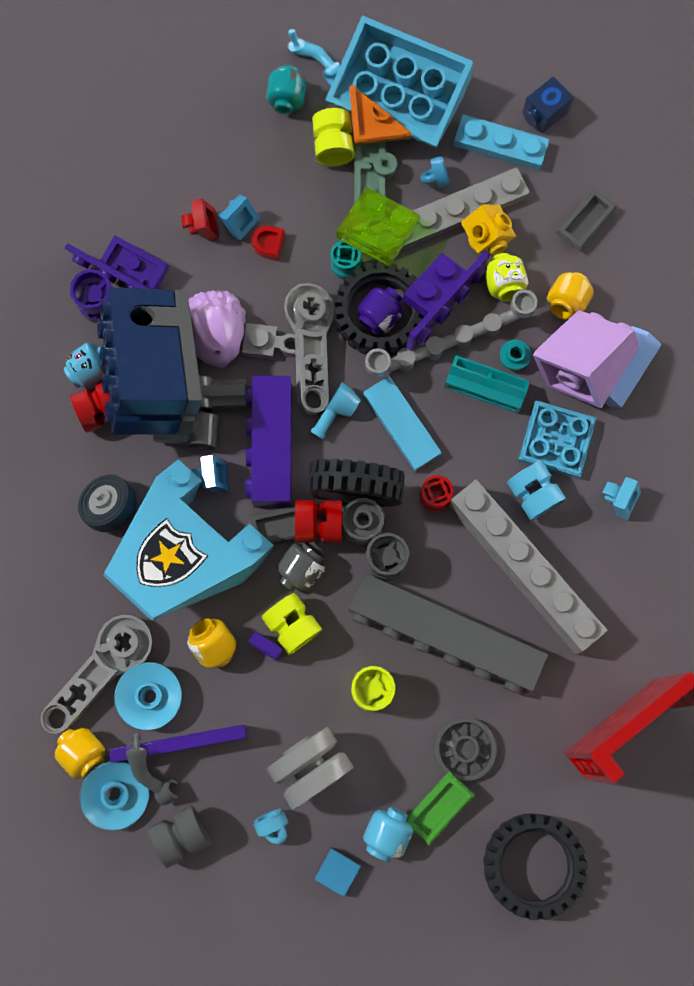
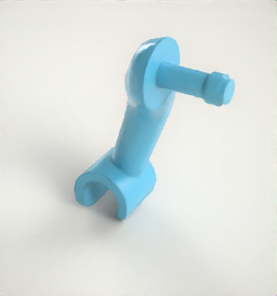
M294 29L289 30L288 34L292 42L289 43L288 49L293 54L312 57L318 60L326 68L323 71L325 80L332 86L340 64L334 62L322 47L302 39H297L296 31Z

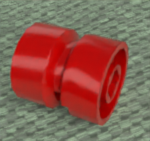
M102 383L97 384L93 392L85 389L70 395L75 413L86 434L102 428L105 421V402H109L108 394H103Z
M296 500L295 542L314 543L316 538H321L323 543H341L342 500H323L321 505H317L314 500ZM317 519H321L327 522L317 523Z

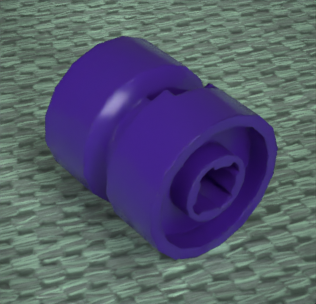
M89 269L80 272L74 277L69 290L71 298L83 317L90 322L97 323L98 320H101V301H107L109 287H113L105 274L98 270Z

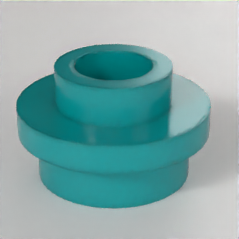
M510 340L502 346L499 358L505 368L519 371L529 364L531 350L521 340ZM517 350L521 353V357L513 358L510 352Z

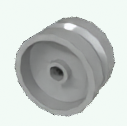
M328 727L311 738L305 737L282 753V758L266 768L275 784H282L293 775H296L298 781L285 789L283 794L292 810L354 768L345 753H337L326 762L323 759L322 755L333 749L337 743Z

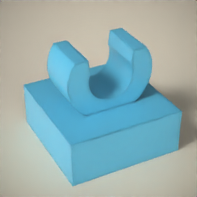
M626 477L621 487L615 483L607 482L602 494L605 495L604 500L613 503L616 516L628 520L641 494V490L637 480Z

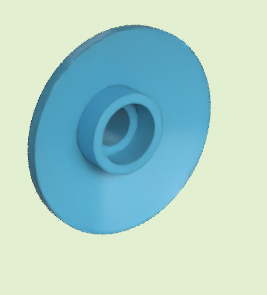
M151 662L141 663L128 669L119 679L115 690V705L119 715L127 724L141 730H153L169 723L177 714L182 700L181 686L175 674L167 667ZM149 690H153L156 694V699L152 703H148L145 700V693Z
M121 761L107 762L96 767L88 774L80 791V804L84 815L92 824L105 830L123 829L136 822L145 811L149 799V789L134 778L129 763ZM112 787L119 789V794L115 798L107 796L108 790Z

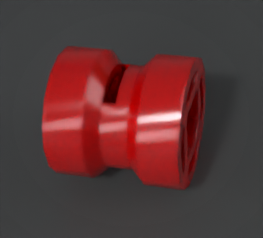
M434 475L424 481L419 495L420 503L424 509L437 513L442 512L448 507L454 492L450 480L444 476Z

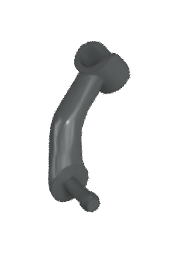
M135 733L132 736L133 748L126 751L132 774L140 784L154 792L155 799L160 805H167L178 799V796L170 791L176 788L178 783L173 779L162 783L148 772L146 764L147 751L144 748H140L141 736Z

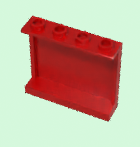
M686 672L654 679L567 749L564 754L585 780L614 784L625 774L610 755L669 707L673 709L694 706V674Z

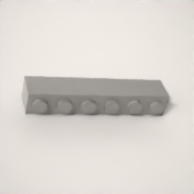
M477 479L451 499L448 508L575 655L586 650L608 631Z

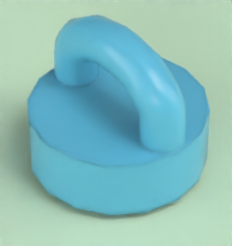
M282 809L270 811L258 817L253 823L257 835L260 837L265 836L272 844H282L287 838L284 826L287 825L288 819ZM277 831L278 836L274 835L273 832Z

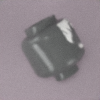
M305 542L303 545L293 544L277 564V569L281 574L279 581L291 591H294L296 588L304 591L310 590L325 571L324 555L308 542Z

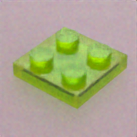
M366 187L336 230L335 237L390 266L418 225L421 215Z

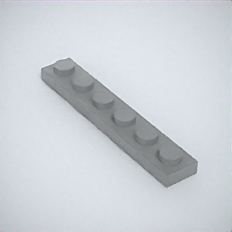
M516 167L352 235L351 241L359 245L361 249V264L364 267L365 264L375 263L461 227V222L482 204L500 205L504 209L528 199L530 192Z

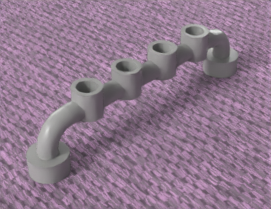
M520 290L514 294L510 310L499 315L495 313L487 314L482 322L472 326L460 325L454 333L445 337H430L425 345L417 347L412 351L403 348L398 352L397 356L392 358L383 349H373L368 352L365 358L366 371L374 377L384 376L396 369L407 372L414 367L416 361L426 357L431 360H437L443 355V351L453 346L461 349L467 348L473 338L483 334L487 337H494L499 333L501 327L519 318L530 317L537 307V297L529 290Z

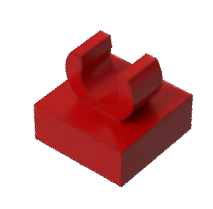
M202 198L191 201L192 213L181 216L182 228H189L190 234L199 233L208 241L219 238L216 209Z

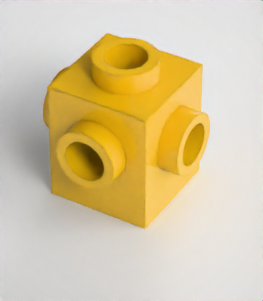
M482 204L461 222L468 235V242L477 254H482L485 251L488 254L497 255L506 250L508 247L507 243L516 237L512 229L511 219L503 212L500 205Z

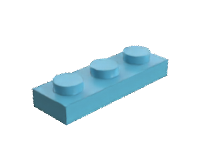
M463 114L453 146L540 171L549 139Z

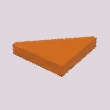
M354 85L349 86L355 145L411 139V132L393 119L378 104L366 97Z

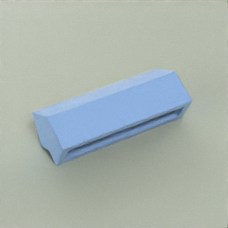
M634 326L631 327L635 331L639 348L605 402L610 408L623 407L662 345L652 334Z

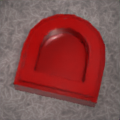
M273 226L259 227L252 235L251 242L254 252L262 258L279 261L286 235L285 229Z

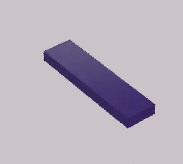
M236 725L140 743V748H144L147 751L146 757L240 740L248 738L247 727ZM133 745L111 748L109 751L111 763L128 760L126 751L133 748Z

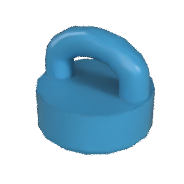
M439 156L430 159L432 169L421 174V181L423 183L437 181L439 189L449 186L451 182L443 157Z

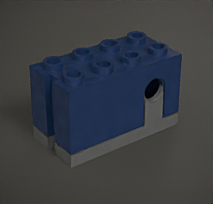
M109 287L107 301H101V320L97 322L98 339H103L104 347H100L99 359L100 366H106V374L102 376L103 394H108L109 402H105V421L111 422L112 435H176V432L177 435H190L195 422L194 414H197L199 411L202 396L188 292L184 290H174L173 292V290Z

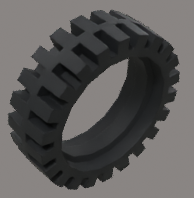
M377 262V266H372V263L365 264L364 269L361 270L358 267L353 270V275L350 276L348 274L344 279L343 285H340L335 300L336 324L344 341L347 340L351 348H358L359 353L363 355L366 352L368 353L373 349L379 348L385 350L391 357V353H396L397 355L401 349L406 348L409 334L424 318L422 314L411 307L409 322L399 333L390 337L376 338L365 334L355 325L351 317L350 306L354 296L363 287L370 284L386 283L398 287L405 293L418 278L414 274L410 276L409 270L404 267L401 270L397 269V264L391 262L390 266H384V262Z
M313 460V462H309L306 494L320 500H342V504L346 505L358 498H368L375 501L380 507L399 506L402 504L405 473L397 468H390L388 465H379V463L374 462L365 463V461Z
M530 813L512 817V819L503 822L493 832L490 841L487 842L485 856L483 857L484 875L490 891L503 907L519 917L538 921V919L548 920L552 919L553 916H560L565 913L564 911L567 908L571 909L576 904L574 901L584 891L582 887L587 881L586 869H588V865L584 856V848L570 828L550 816ZM541 831L551 835L561 844L567 857L568 872L564 884L554 895L544 900H527L517 896L507 886L502 875V858L506 847L515 837L525 832Z

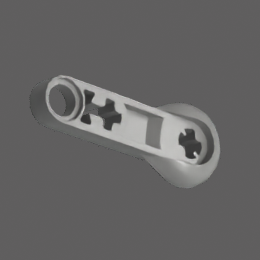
M312 283L298 284L293 287L287 294L284 303L285 317L295 333L297 403L299 409L304 414L310 416L317 415L323 411L329 402L326 334L331 326L335 312L333 300L328 292L319 285ZM308 302H310L312 308H316V311L309 315L308 309L303 308ZM312 363L313 368L318 369V372L313 375V384L319 383V385H309L306 387L305 384L312 381L311 371L306 370L305 367ZM308 392L316 393L319 396L321 402L318 408H311L307 405L305 398Z
M123 614L111 618L103 625L98 634L91 657L43 710L40 720L42 727L47 732L59 734L69 730L116 676L125 673L131 667L141 664L147 659L151 652L152 637L150 629L144 621L135 616ZM128 633L131 636L129 643L132 646L129 650L122 648V651L118 649L120 646L118 637L120 635L127 637ZM85 685L84 694L87 697L85 700L77 699L71 705V707L76 708L74 713L68 705L61 703V701L64 699L66 702H70L76 695V692L73 690L74 687H83ZM55 709H61L66 715V722L61 728L53 727L49 721L50 714Z

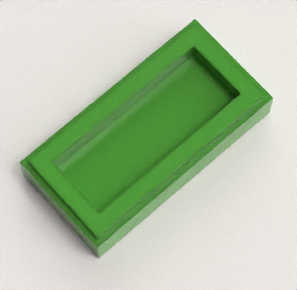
M449 770L408 815L406 821L412 826L413 831L429 846L474 797V793Z

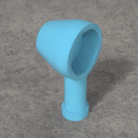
M343 382L340 384L317 424L310 430L312 434L322 440L325 438V433L336 415L351 417L361 401L347 384Z

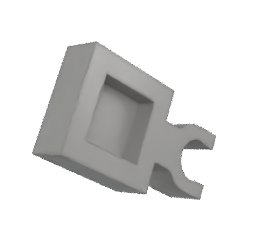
M246 323L242 355L245 357L274 360V354L277 351L285 356L296 358L295 349H287L285 347L287 342H295V334L287 333L283 336H277L278 328L276 326Z

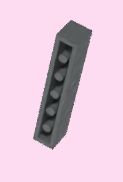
M364 573L348 609V612L353 614V621L366 627H370L371 623L384 628L382 633L392 639L400 641L401 637L407 638L414 642L413 648L426 654H431L432 650L444 655L442 659L444 662L458 668L465 664L475 669L473 672L475 676L489 682L494 677L505 682L504 689L521 696L524 691L527 693L533 692L548 654L367 573Z

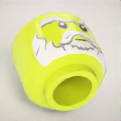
M500 253L495 255L492 261L486 265L487 270L484 272L492 297L500 299L502 302H510L516 292L527 288L528 278L521 258L509 255L508 253Z

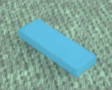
M390 376L363 392L364 398L414 472L441 456L442 452Z

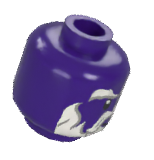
M390 287L386 291L381 288H373L358 306L360 314L358 320L376 335L379 332L389 333L404 315V309L400 304L403 298Z

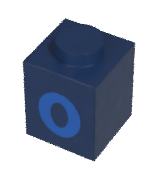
M553 76L526 98L522 113L530 126L536 127L541 133H544L569 112L574 96Z

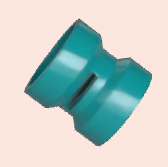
M346 239L340 240L332 246L330 252L331 270L337 278L344 280L348 274L350 276L353 275L354 269L358 267L361 269V249L358 244Z

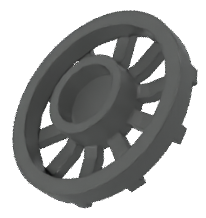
M469 717L453 719L439 730L435 738L434 755L437 764L446 774L449 770L452 772L459 761L462 762V775L453 773L460 781H472L484 776L491 769L496 759L497 746L494 735L484 723L477 719ZM462 723V736L456 733L452 727L453 725ZM467 723L478 726L471 736L467 734ZM447 729L454 737V742L442 738ZM483 730L488 739L477 742L475 739ZM440 743L452 747L451 751L440 754ZM490 744V755L479 752V747ZM453 755L455 759L447 768L442 759ZM477 756L489 760L483 769L475 760ZM468 762L472 763L477 773L467 775Z

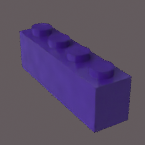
M252 376V386H247L246 388L247 405H252V417H246V435L252 436V448H246V467H251V479H246L245 495L246 498H251L253 507L292 506L291 376Z

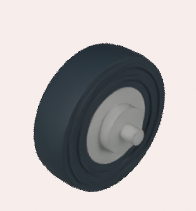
M112 474L102 475L91 481L81 493L78 502V512L83 522L90 528L99 532H111L120 528L129 520L135 509L136 495L131 485L123 478Z

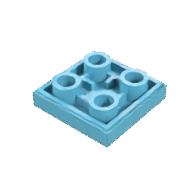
M535 400L518 462L532 465L538 461H543L549 471L579 479L582 475L596 417Z

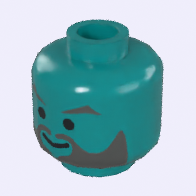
M289 65L280 66L269 75L266 90L267 102L280 114L287 115L291 114L292 111L301 109L304 105L307 89L306 78L296 67Z

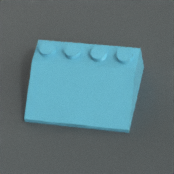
M362 15L325 101L352 113L349 86L354 85L366 97L378 104L393 119L409 130L411 138L437 148L474 74V61Z

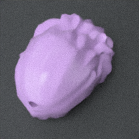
M212 290L206 293L200 292L195 294L193 298H189L196 356L206 365L225 368L239 354L240 344L244 335L246 311L241 307L238 298L228 291Z

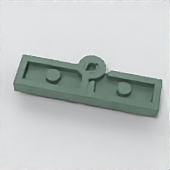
M385 142L355 145L354 225H379L385 221V180L391 179L397 170V159L391 153L385 152Z

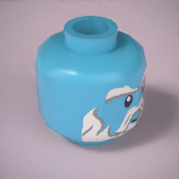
M389 807L388 811H375L363 836L364 842L368 845L366 850L373 856L386 862H390L392 858L402 857L413 835V828L406 821L408 815L394 807Z

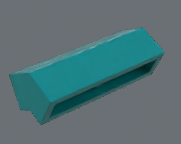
M455 355L444 388L518 414L530 381Z

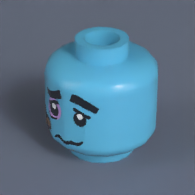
M84 343L66 357L64 372L71 383L77 388L82 386L85 389H93L102 382L103 374H106V366H100V347L93 343Z

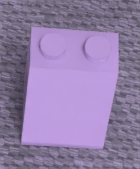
M578 310L535 351L533 357L547 387L602 408L638 350L639 344L635 331L629 325L622 322L616 324L606 320L597 313L592 312L588 314Z

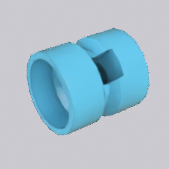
M543 461L530 465L507 481V485L514 496L523 499L521 507L530 521L546 514L566 500L559 486L550 483L549 480L552 475ZM539 482L542 488L530 494L528 489Z

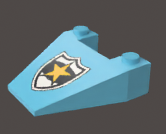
M179 459L155 478L103 575L152 621L242 584L264 564L274 546L251 524L247 525L232 540L227 542L188 505L194 501L202 480Z

